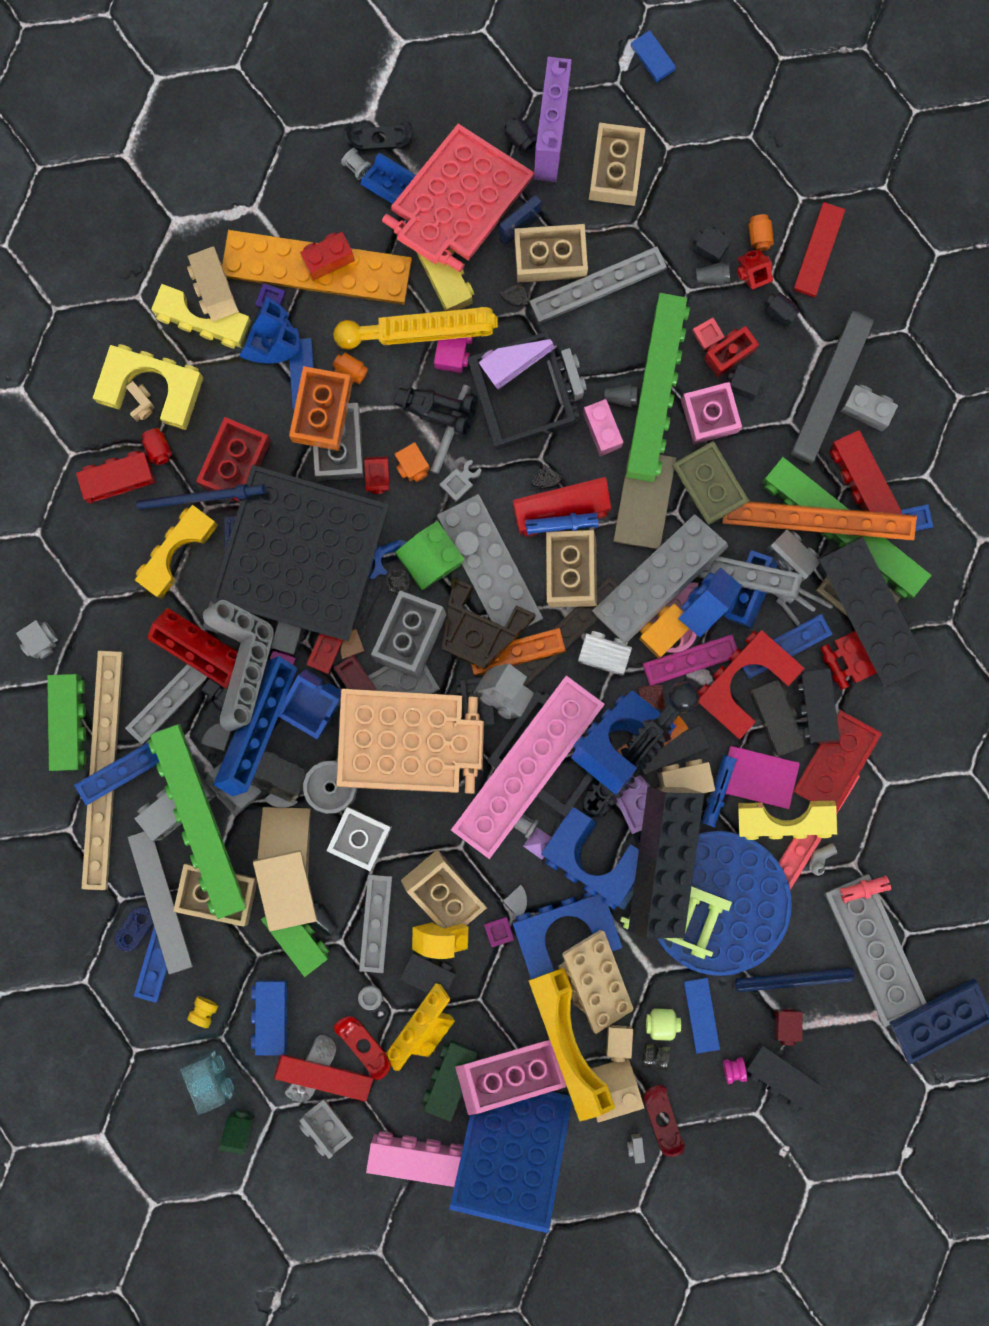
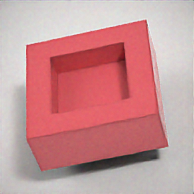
M714 318L709 319L692 330L703 351L725 338Z

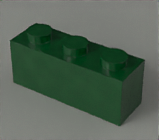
M451 1040L449 1045L444 1044L439 1057L443 1059L440 1068L435 1067L431 1077L434 1085L431 1091L426 1090L422 1100V1104H425L424 1112L449 1122L452 1121L462 1095L456 1066L475 1061L478 1050Z

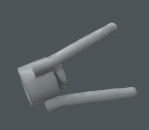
M799 587L798 592L828 608H833L831 603ZM776 595L778 597L776 602L783 607L797 627L800 626L801 622L786 604V602L791 604L794 598ZM797 595L795 600L811 611H815L814 606Z

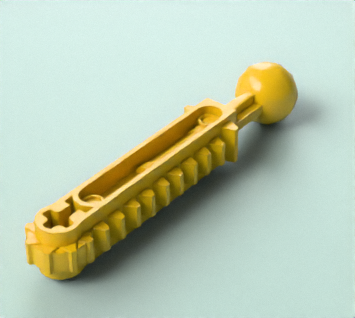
M480 307L379 318V325L361 327L354 321L344 320L339 322L334 328L333 337L335 343L340 348L351 350L356 348L363 340L379 339L383 345L489 336L493 334V329L498 327V317L495 316L491 308Z

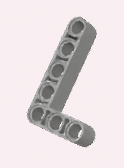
M220 600L204 610L203 619L211 628L240 642L220 715L221 726L226 731L231 732L247 725L252 718L274 631L268 622L226 600Z

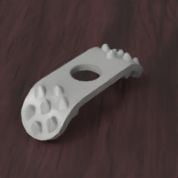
M319 1035L315 1038L305 1060L330 1066L336 1053L334 1041L328 1036ZM291 1083L286 1089L285 1094L293 1101L306 1102L311 1098L316 1089Z

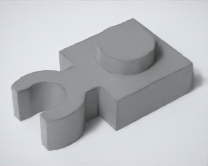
M472 460L465 463L462 472L456 468L439 484L455 502L473 487L469 480L478 478L482 472L480 468L475 473H471L468 470L473 464Z

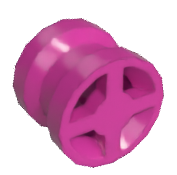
M738 1057L735 1061L723 1060L727 1084H732L736 1080L741 1082L747 1081L743 1057Z

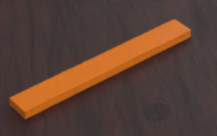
M749 501V503L724 516L722 524L914 540L917 515Z

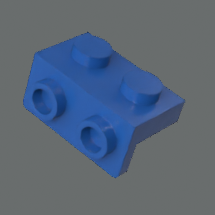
M378 153L374 165L362 177L361 185L393 204L416 175L390 158Z

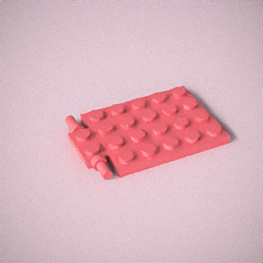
M457 124L393 203L391 211L408 222L405 223L402 220L399 222L388 214H385L382 222L394 229V233L398 235L397 240L435 265L438 262L443 265L448 264L458 272H461L465 264L454 258L448 249L453 250L469 261L534 178V172L465 127Z

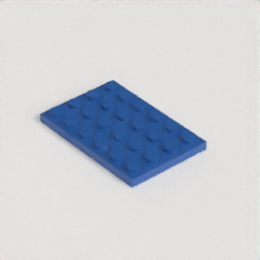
M551 1091L470 1115L449 1210L548 1233L570 1117L571 1096Z

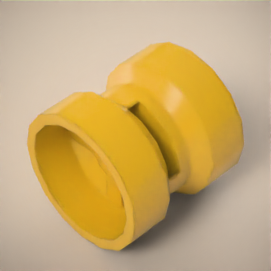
M197 996L194 1002V1010L190 1011L187 1020L197 1026L209 1028L212 1022L210 1016L216 1013L219 1005L207 998Z

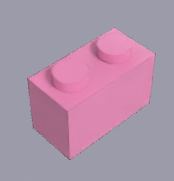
M605 399L584 407L583 416L599 456L622 448L623 440L607 400Z

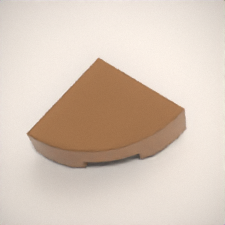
M357 629L352 631L349 642H342L341 657L343 660L352 655L365 652Z

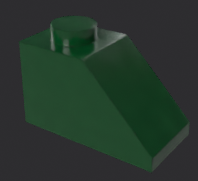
M235 1110V1113L231 1112L227 1117L219 1150L243 1155L250 1145L255 1116H250V1112L244 1110Z

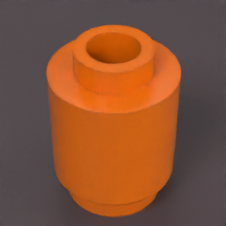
M766 214L755 215L750 218V223L748 224L751 247L760 251L769 250L770 246L774 244L772 221L769 220V216Z
M344 353L342 356L338 354L332 365L335 368L334 372L351 375L353 384L356 382L359 385L369 369L364 366L365 363L347 353Z

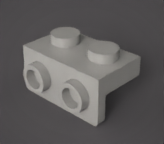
M570 348L562 350L557 360L562 359L566 371L561 374L564 382L569 381L572 395H568L571 403L583 399L584 390H587L583 376L579 377L576 369L580 367L577 355H572ZM548 360L547 365L560 405H563L550 360Z
M325 1098L302 1115L299 1120L301 1122L299 1126L307 1137L311 1135L316 1142L314 1146L322 1156L326 1155L329 1159L354 1137Z

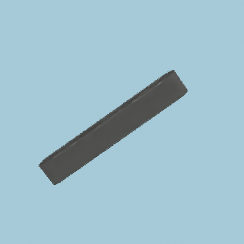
M855 310L851 311L793 445L790 456L811 465L813 464L870 332L874 318Z

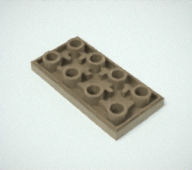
M659 455L658 461L662 462L660 476H655L654 482L624 478L613 542L654 550L661 546L674 473L672 464L676 462V457Z

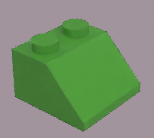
M438 521L416 534L395 552L421 591L459 568L465 560Z

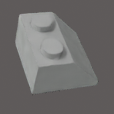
M785 530L764 553L767 556L773 557L781 570L801 574L802 582L821 562L818 560V554L809 547L807 549L801 543L802 539L797 533Z

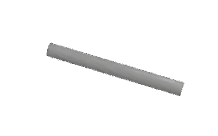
M463 384L458 400H463L466 394H470V386ZM453 411V412H452V415H455V416H461V415H462L461 413L456 412V411ZM448 425L430 470L434 474H439L455 433L454 428Z

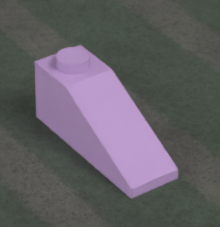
M548 339L498 348L495 351L490 350L481 357L482 360L479 364L495 387L500 389L555 349V346Z

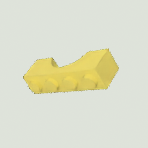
M163 284L160 286L151 309L155 316H157L156 319L162 323H176L178 328L186 332H191L192 330L200 332L199 335L208 340L216 338L221 340L223 345L233 349L235 346L243 347L252 324L249 316L238 312L213 322L211 318L203 319L196 317L188 309L187 297L184 292Z
M810 801L804 814L793 820H780L773 817L767 812L762 802L738 803L739 836L745 837L747 840L759 839V836H769V839H782L783 836L793 835V838L796 839L807 838V835L830 838L832 834H837L835 801Z

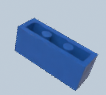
M752 550L746 561L747 563L775 569L778 566L773 557ZM741 587L724 616L733 623L752 629L767 592Z
M259 979L256 981V986H252L251 991L252 1000H256V1009L252 1010L251 1023L255 1025V1034L251 1036V1048L255 1049V1055L286 1054L287 979Z

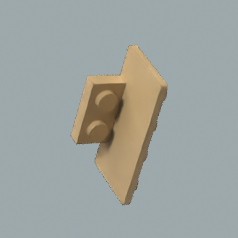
M597 931L563 952L562 955L565 962L558 965L559 969H565L573 990L572 1003L586 1014L592 1032L597 1034L633 1011L632 1003L604 931Z

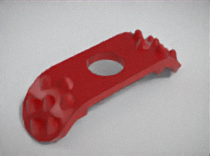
M348 1016L340 1019L333 1027L334 1032L346 1042L364 1064L371 1078L380 1080L385 1077L390 1070L391 1063L384 1050L355 1017ZM366 1039L369 1041L371 1047L368 1052H361L358 1049L357 1043L359 1040Z

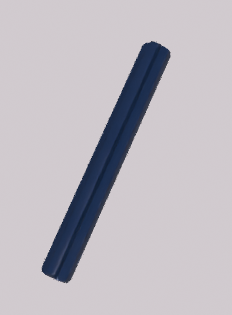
M851 968L739 978L735 980V987L737 992L852 982L854 981V971Z

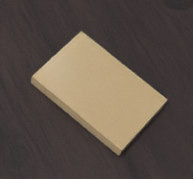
M301 850L253 861L269 932L317 921Z

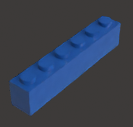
M280 656L266 662L252 718L247 725L235 731L214 781V786L231 796H236L249 790L298 669Z

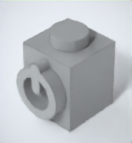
M35 620L16 633L22 642L20 647L27 656L31 655V657L37 659L39 657L44 659L52 654V649L57 646L55 643L58 641L57 636L46 621L42 623Z

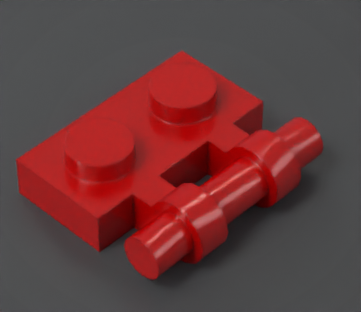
M856 631L833 641L837 648L834 652H832L829 644L820 648L824 655L822 659L825 664L828 663L833 673L832 679L834 683H838L841 690L849 687L846 680L848 676H851L855 684L877 673ZM840 656L847 668L844 671L841 670L836 660Z

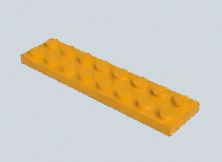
M228 230L222 264L226 278L405 305L412 257L351 248L355 259L354 262L313 281L300 254L305 246L313 242Z

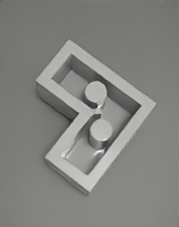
M509 663L487 669L474 693L480 696V700L483 703L495 707L499 710V715L506 719L521 717L534 695L532 691L523 685L527 677Z

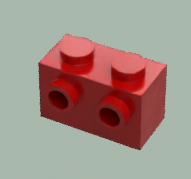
M343 232L338 234L331 233L325 237L324 241L318 244H308L300 252L313 281L355 261L353 252Z
M746 326L739 331L734 329L726 335V340L720 344L716 342L706 350L707 354L704 360L717 378L757 350L759 343Z

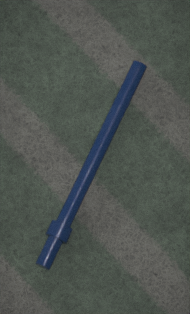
M240 484L236 485L235 488L138 500L136 505L140 510L234 497L245 499L249 498L250 495L265 494L266 486L264 484L251 486Z

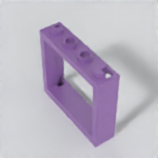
M549 56L547 59L535 152L534 180L557 182L572 59Z

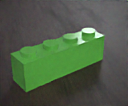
M77 674L47 675L49 771L83 770V765H86L87 762L86 751H83V741H86V728L82 727V717L86 715V707L82 703V694L85 693V681L82 680V676Z

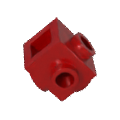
M758 249L738 257V276L751 289L773 282L771 271L773 267L769 256H765Z

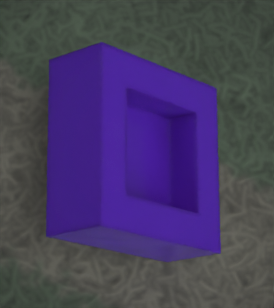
M263 283L255 306L260 308L266 296L282 306L286 292Z

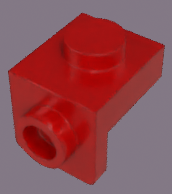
M365 457V491H371L372 494H381L385 490H389L388 457Z

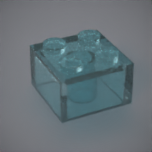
M215 1051L188 1062L180 1069L198 1115L226 1104L233 1096V1084L230 1078L225 1077L223 1069H225L224 1062L220 1055H216Z

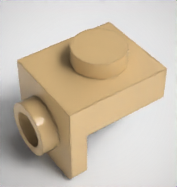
M132 381L126 388L140 404L130 413L138 422L140 419H147L155 407L148 400L150 393L141 384L138 387Z

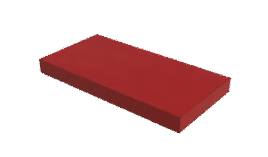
M841 710L837 714L840 741L819 745L793 790V793L809 802L835 801L836 813L882 735L878 730Z

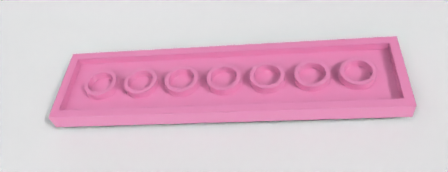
M565 676L451 831L490 859L605 704L568 676Z

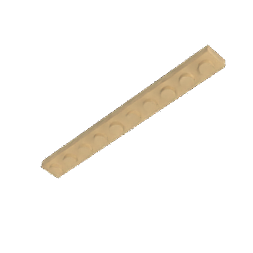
M98 651L89 776L116 761L123 652ZM114 790L87 805L82 889L108 890Z

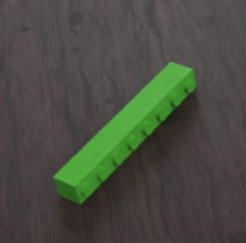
M659 293L626 478L654 482L655 476H660L662 462L658 461L659 454L664 453L666 439H662L663 432L668 431L670 417L666 416L667 409H672L674 395L670 394L672 386L676 387L678 373L674 372L675 364H680L682 350H678L679 342H684L686 329L682 328L683 320H688L690 307L686 306V297Z
M784 457L781 458L762 482L768 493L773 496L777 494L784 500L783 504L849 510ZM820 532L826 539H833L839 544L838 547L860 537L858 535ZM863 536L886 583L894 588L893 591L902 599L907 598L909 600L915 597L931 577V574L886 538Z
M180 723L150 734L151 739L148 740L152 754H157L159 763H156L158 772L161 777L165 776L168 783L165 786V790L169 800L173 799L176 805V809H173L177 822H182L185 830L182 832L183 840L186 846H191L193 854L190 855L192 864L195 869L199 868L202 877L199 878V883L202 891L208 892L210 900L207 901L210 913L216 914L217 919L245 910L247 905Z

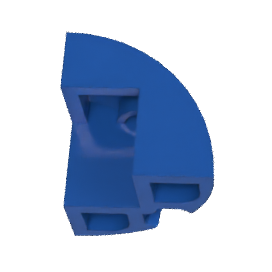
M266 296L251 325L239 357L253 362L269 364L286 361L298 352L300 342L298 330L293 328L289 322L288 312L271 298Z

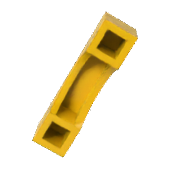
M193 505L190 508L184 509L179 516L180 521L176 527L172 526L165 534L166 540L161 546L157 545L150 554L152 557L147 564H143L136 572L137 577L135 581L161 600L175 583L170 568L174 552L180 546L189 542L205 544L218 527L215 521Z

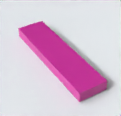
M733 634L643 663L642 665L649 686L729 661V657L737 649Z

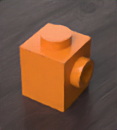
M415 442L395 453L396 460L399 463L396 468L402 478L407 477L409 482L413 480L418 482L428 476L427 472L430 471L429 465Z

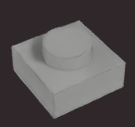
M640 1133L631 1134V1142H627L629 1157L633 1156L635 1163H645L642 1136Z

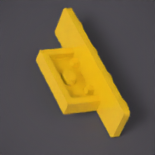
M436 983L386 1052L395 1071H400L411 1054L429 1057L455 1022L451 1014L441 1013L450 1001V997L441 984Z

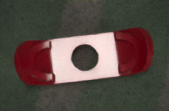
M664 1085L653 1086L644 1093L645 1107L660 1150L668 1157H675L684 1152L685 1144L680 1135L666 1087ZM661 1112H665L669 1116V1122L665 1126H659L656 1123V1117Z

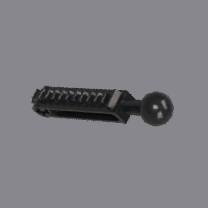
M680 682L674 685L669 693L670 704L658 718L643 721L644 727L638 729L640 734H634L632 736L634 741L626 743L628 748L621 749L623 757L637 768L628 784L635 782L633 777L640 776L639 770L646 768L645 763L652 761L651 756L658 754L657 749L664 748L663 743L672 739L669 735L672 729L670 725L681 712H691L697 707L700 700L699 691L694 685L688 682ZM600 781L593 784L594 790L587 791V795L582 799L584 801L583 810L592 818L605 816L608 811L612 810L611 805L617 804L616 798L623 796L622 791L629 789L628 784L616 795Z

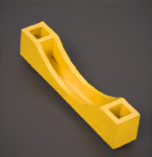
M561 968L529 980L532 993L534 994L579 1121L595 1118L615 1109L607 1084L588 1066L575 1041L570 1017L573 990L565 969Z

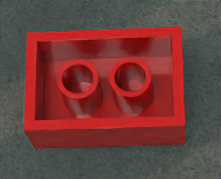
M224 417L196 482L201 487L210 491L235 488L236 485L246 484L251 466H261L271 443L270 437L267 434ZM237 497L229 498L238 503L241 502V499H238Z

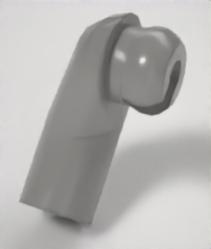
M833 843L813 852L809 862V869L815 875H822L825 872L824 864L826 858L837 854Z

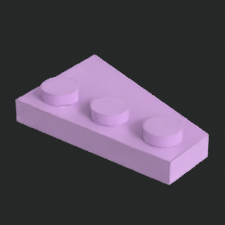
M641 775L633 777L635 782L628 784L629 789L622 791V797L616 798L632 834L642 830L647 787H651Z

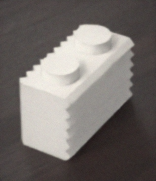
M592 631L591 635L587 633L585 635L578 663L623 676L632 647L627 646L628 642L625 644L618 638H614L613 642L605 639L604 634Z

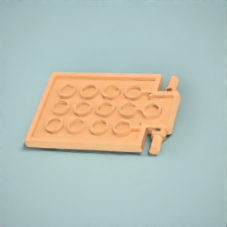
M341 689L336 787L458 793L459 769H463L465 793L474 794L475 777L478 775V770H482L484 721H479L480 714H477L478 697H468V713L465 714V720H461L462 696Z

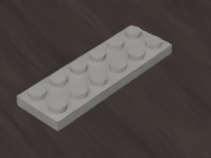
M479 494L438 514L437 517L443 529L454 545L456 537L465 531L474 533L478 538L479 546L477 551L473 555L463 556L465 560L462 566L490 620L505 627L516 605L535 613V619L527 627L543 620Z
M694 514L592 610L593 614L626 644L728 548L727 542Z
M866 874L824 894L881 1023L886 1027L890 1025L891 1021L927 1002L878 893L871 895V898L868 899L863 897L847 903L842 901L841 896L843 894H840V888L859 884L861 880H872L870 875Z

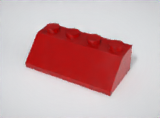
M606 477L513 500L512 509L519 535L525 534V537L538 534L527 535L526 519L597 512L598 515L596 519L607 517V513L611 510Z

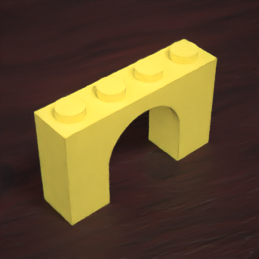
M119 344L118 347L110 345L93 399L99 404L120 410L127 390L126 386L133 378L145 372L158 373L165 377L168 383V395L160 419L164 424L187 430L203 376L198 372L199 369L194 366L185 365V367L176 365L175 361L168 358H163L161 361L155 359L153 354L141 351L138 354L132 352V348Z

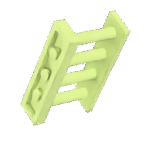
M691 886L685 933L696 904L699 905L700 900L708 903V909H710L697 945L684 941V938L664 939L692 949V955L705 959L706 955L712 957L713 954L706 947L719 913L722 914L723 909L729 911L732 902ZM621 916L620 921L624 922L623 927L628 929L630 917L628 919Z

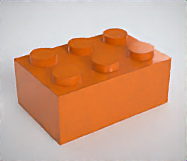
M303 366L289 434L292 442L339 451L353 384L351 375Z

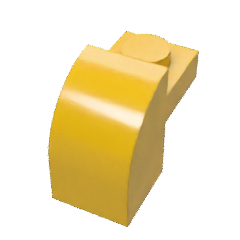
M433 922L413 927L412 950L429 958H454L455 952L468 949L469 927L465 924L442 928Z

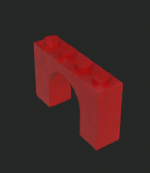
M761 629L758 633L754 630L745 639V642L748 644L742 650L737 648L729 657L731 662L726 668L721 666L714 673L713 677L715 680L710 686L705 683L699 690L700 700L698 703L739 739L756 721L731 696L730 683L734 674L746 665L758 664L767 667L789 686L805 669Z

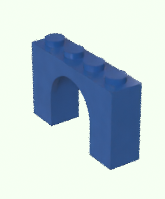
M633 690L626 697L621 695L615 702L613 710L608 708L600 718L602 721L599 724L595 722L589 728L586 738L581 736L573 746L576 750L571 759L615 795L629 782L637 768L613 748L609 740V733L613 731H626L633 735L640 734L638 729L644 727L643 721L653 720L661 715L658 710ZM674 723L670 725L672 729L669 732V735H671L674 729L676 728V725Z
M572 807L541 853L542 856L547 858L545 863L556 871L559 867L565 870L564 876L572 882L577 883L580 880L586 884L583 888L593 896L599 893L605 897L602 902L614 910L617 906L624 910L633 897L639 849L630 844L617 866L607 874L600 876L587 874L582 867L580 855L584 843L594 830L597 822Z
M586 892L583 893L584 898L579 900L571 897L562 900L561 906L553 908L551 904L539 908V913L530 916V913L527 912L516 916L517 921L512 923L531 979L554 971L546 949L545 935L549 926L558 918L564 916L580 918L589 926L592 934L599 930L605 932L612 951L622 948L609 906L602 902L605 897L599 893L593 896Z

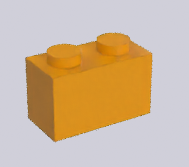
M673 604L670 608L666 605L657 614L659 619L654 624L649 621L640 630L643 635L639 640L658 659L689 630L678 619L683 611L676 604Z

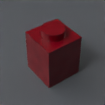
M775 1009L774 1038L781 1041V1045L794 1046L795 1042H802L803 1012L796 1009Z

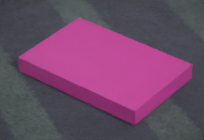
M729 746L727 756L738 760L736 761L726 794L789 809L800 763Z

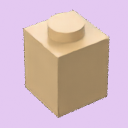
M610 1025L607 1027L606 1055L611 1057V1061L625 1062L626 1058L632 1057V1026Z

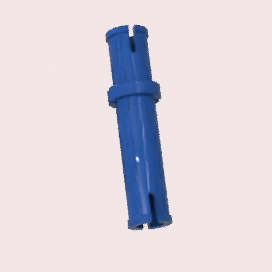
M597 512L579 515L570 513L569 516L526 519V533L529 535L563 530L577 531V529L598 528V519H596L598 515Z
M727 755L722 756L723 758L714 782L715 791H712L710 797L706 799L708 803L701 823L712 827L716 826L721 807L724 808L725 803L723 800L736 761L738 760Z

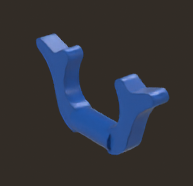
M397 540L377 548L375 568L370 578L374 579L379 574L386 575L387 571L381 563L382 557L385 554L397 551L407 542Z

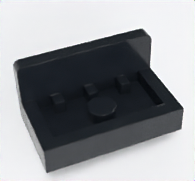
M482 678L460 679L461 685H457V695L462 696L461 720H465V714L468 713V697H478L477 714H480L479 721H484V726L495 725L494 707L483 703L480 700V696L474 693Z

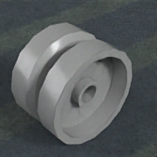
M323 761L313 766L306 774L303 782L304 796L308 804L315 810L326 814L340 813L346 810L347 807H350L355 801L358 788L336 787L337 762ZM327 784H334L335 788L332 792L326 790Z

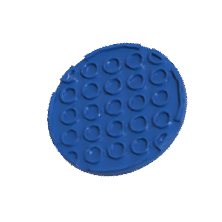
M727 831L699 833L692 887L732 902L729 911L723 909L722 914L719 913L706 949L713 952L712 957L706 955L705 959L692 955V949L664 938L657 940L669 955L691 970L717 976L738 974L762 963L781 943L791 917L792 901L789 883L775 857L758 842L747 840L745 837H740L737 833ZM700 900L699 905L696 904L683 939L684 941L697 945L710 911L708 903Z

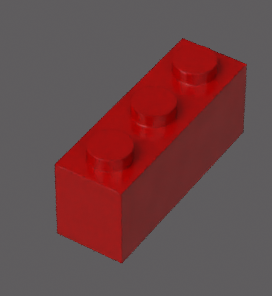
M140 451L130 452L123 459H108L104 461L105 464L97 467L96 465L85 466L82 468V471L76 473L83 499L89 504L156 483L149 458L144 452L141 453Z

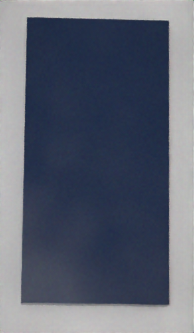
M973 978L891 1021L890 1026L906 1061L911 1065L989 1024V1007L978 982Z

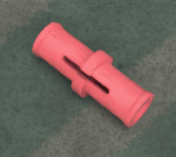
M885 875L870 881L861 880L859 884L840 888V894H843L841 896L842 901L847 903L863 897L868 899L873 894L891 890V885H888L890 883L889 879Z

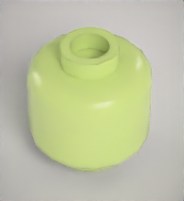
M655 1008L650 1014L646 1015V1034H650L653 1040L671 1041L675 1038L676 1032H681V1018H676V1013L673 1009Z

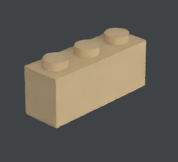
M213 246L189 255L188 259L191 265L187 266L191 279H196L197 281L193 283L197 296H202L203 300L199 301L203 313H208L213 322L239 312L215 247Z

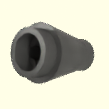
M722 261L706 267L696 268L697 283L706 282L725 285V282H730L729 263H723Z
M630 384L605 389L604 400L606 399L607 403L632 408V405H638V386Z

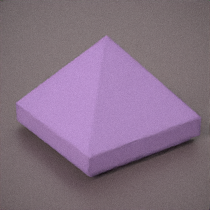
M536 827L523 847L543 860L544 856L541 853L552 837Z

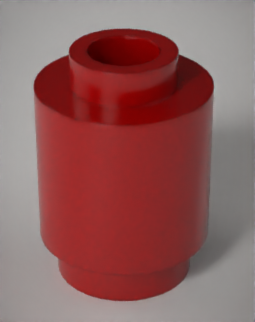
M159 428L144 432L142 434V444L150 463H156V465L167 463L172 452L164 433L160 432Z

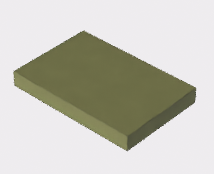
M714 440L672 464L708 526L749 503L748 497Z

